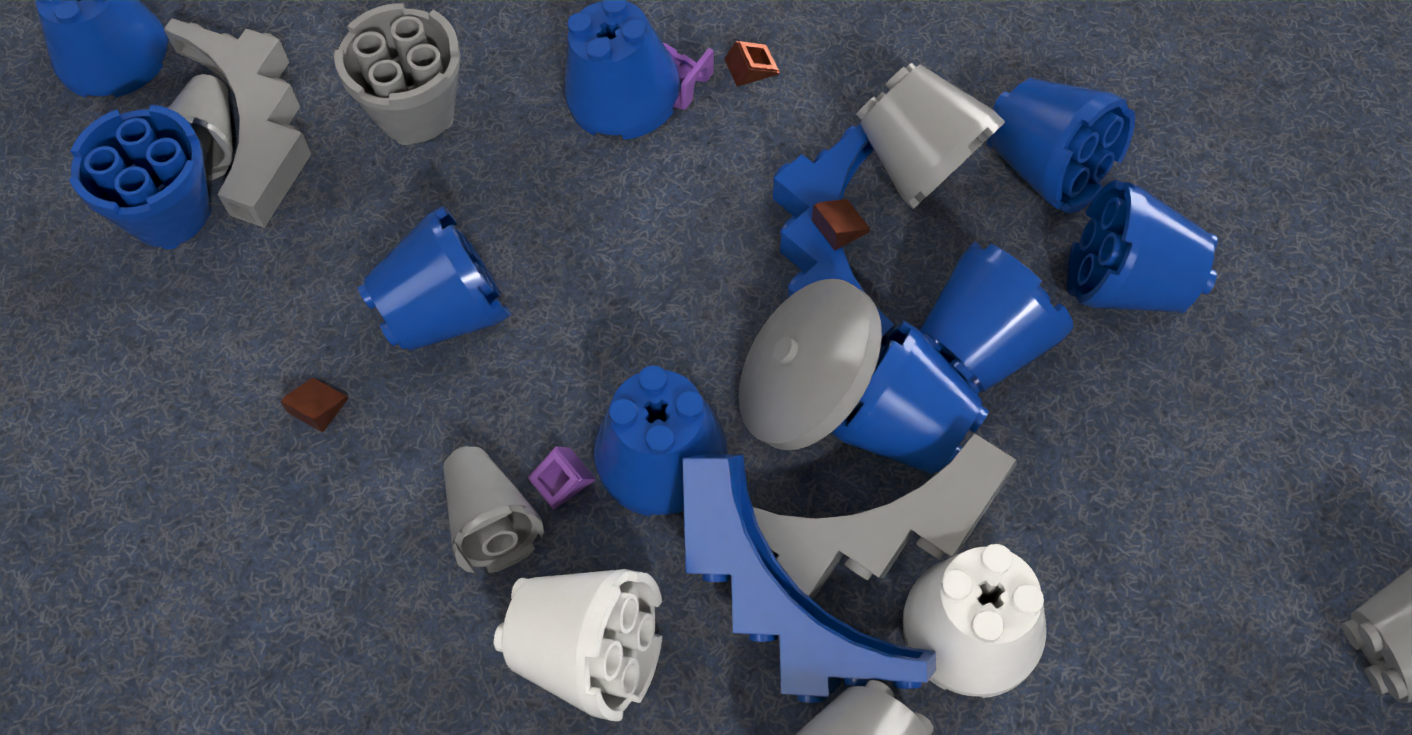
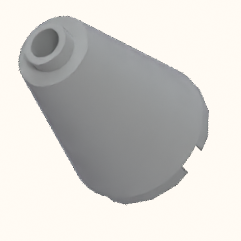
M206 74L197 75L187 83L168 108L179 113L192 126L202 146L206 179L214 180L226 173L233 159L229 92L227 86L220 79Z
M465 446L453 451L446 459L443 470L452 553L457 565L466 572L475 573L473 567H486L488 573H492L522 561L535 550L532 542L539 534L541 539L543 537L544 528L539 514L483 449Z

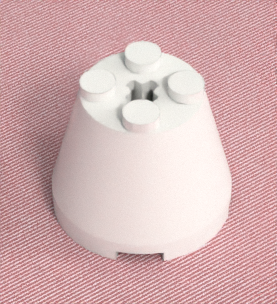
M991 544L987 547L967 550L943 560L926 570L915 582L907 597L903 611L902 632L906 647L936 651V672L930 678V681L944 690L948 689L962 695L979 696L982 698L1003 694L1022 683L1038 664L1046 641L1044 598L1038 579L1025 561L1000 544Z
M620 569L534 577L530 579L520 578L515 582L511 594L512 600L508 607L505 621L497 627L494 635L495 649L503 652L508 667L513 672L593 717L609 721H621L623 711L631 701L637 703L642 701L658 663L662 635L654 634L655 607H659L662 603V598L656 581L647 573Z

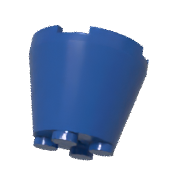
M35 0L52 69L61 83L73 93L83 97H87V95H114L115 98L146 85L163 67L162 61L167 51L168 37L160 20L140 0Z
M604 0L591 4L579 13L570 16L567 23L568 38L564 94L568 109L575 122L583 130L594 136L596 133L622 135L623 140L643 136L665 123L674 113L673 106L681 89V81L675 61L643 11L626 0Z
M1028 78L1011 93L1005 91L997 98L994 111L1005 123L988 138L987 145L995 150L1048 204L1071 214L1083 209L1095 198L1103 188L1099 183L1108 174L1113 162L1122 163L1133 136L1135 111L1128 108L1126 99L1114 93Z
M151 104L149 110H136L120 114L118 109L92 122L78 136L70 152L74 157L71 165V178L69 180L81 200L90 209L147 245L164 249L176 248L181 243L195 236L205 225L211 214L201 143L190 123L174 110Z
M1114 180L1105 185L1092 200L1085 212L1086 216L1091 217L1082 232L1080 243H1072L1069 256L1067 291L1068 294L1076 296L1079 304L1102 309L1184 313L1201 293L1208 294L1212 290L1217 278L1216 271L1212 269L1214 251L1218 242L1216 234L1207 232L1140 186L1132 183Z
M443 205L428 213L364 277L365 283L357 287L370 309L376 307L383 317L384 322L379 325L384 336L393 347L398 344L402 349L407 348L409 351H413L497 325L511 316L506 305L502 306L498 299L495 300L500 297V290L472 243L467 240L461 231L459 232L456 229V220Z
M974 241L961 255L920 331L978 394L979 392H985L1060 344L1073 330L1074 324L1064 305L1058 303L1054 307L1050 303L1049 295L1039 286L1042 280L1030 269L999 247L990 244L984 250Z
M903 320L890 334L889 339L891 341L888 345L880 349L875 371L858 404L847 418L830 434L846 444L933 474L936 471L940 472L952 462L963 448L959 444L969 430L973 433L976 432L986 419L989 410L982 406V399L922 332Z
M652 365L645 367L640 373L627 379L617 389L597 432L594 445L596 469L605 490L623 507L646 516H651V514L668 515L684 511L683 458L701 454H727V440L724 429L697 388L684 376Z

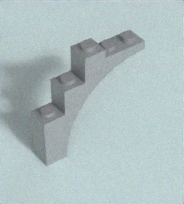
M171 18L164 31L176 53L201 63L224 81L236 97L240 116L239 144L232 168L218 193V197L229 216L265 228L311 156V151L303 133L296 127L289 125L299 110L300 105L291 85L279 78L289 64L280 39L269 33L262 34L245 29L240 38L236 39L227 33L219 34L204 29L196 23L191 22L188 24Z
M974 433L950 464L922 487L890 504L854 515L817 519L778 515L753 507L758 526L773 554L775 552L779 555L776 560L796 585L807 596L814 598L843 554L849 557L845 565L864 579L869 580L872 574L878 578H884L914 532L920 535L916 545L940 560L944 553L951 557L957 555L1017 465L1016 459Z

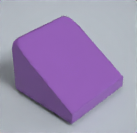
M557 446L527 477L553 510L596 480L571 448Z

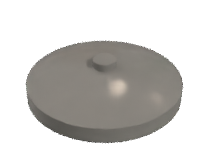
M824 279L811 283L795 292L769 317L749 350L739 385L740 414L746 428L754 437L777 449H801L826 437L852 412L863 396L875 371L882 339L879 312L875 303L866 293L847 281Z

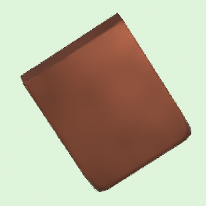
M736 41L724 58L736 86L752 83L780 73L767 45Z
M848 199L824 201L813 205L812 221L834 251L870 232L869 226Z
M311 378L287 394L281 400V404L288 414L323 433L349 398L319 380Z

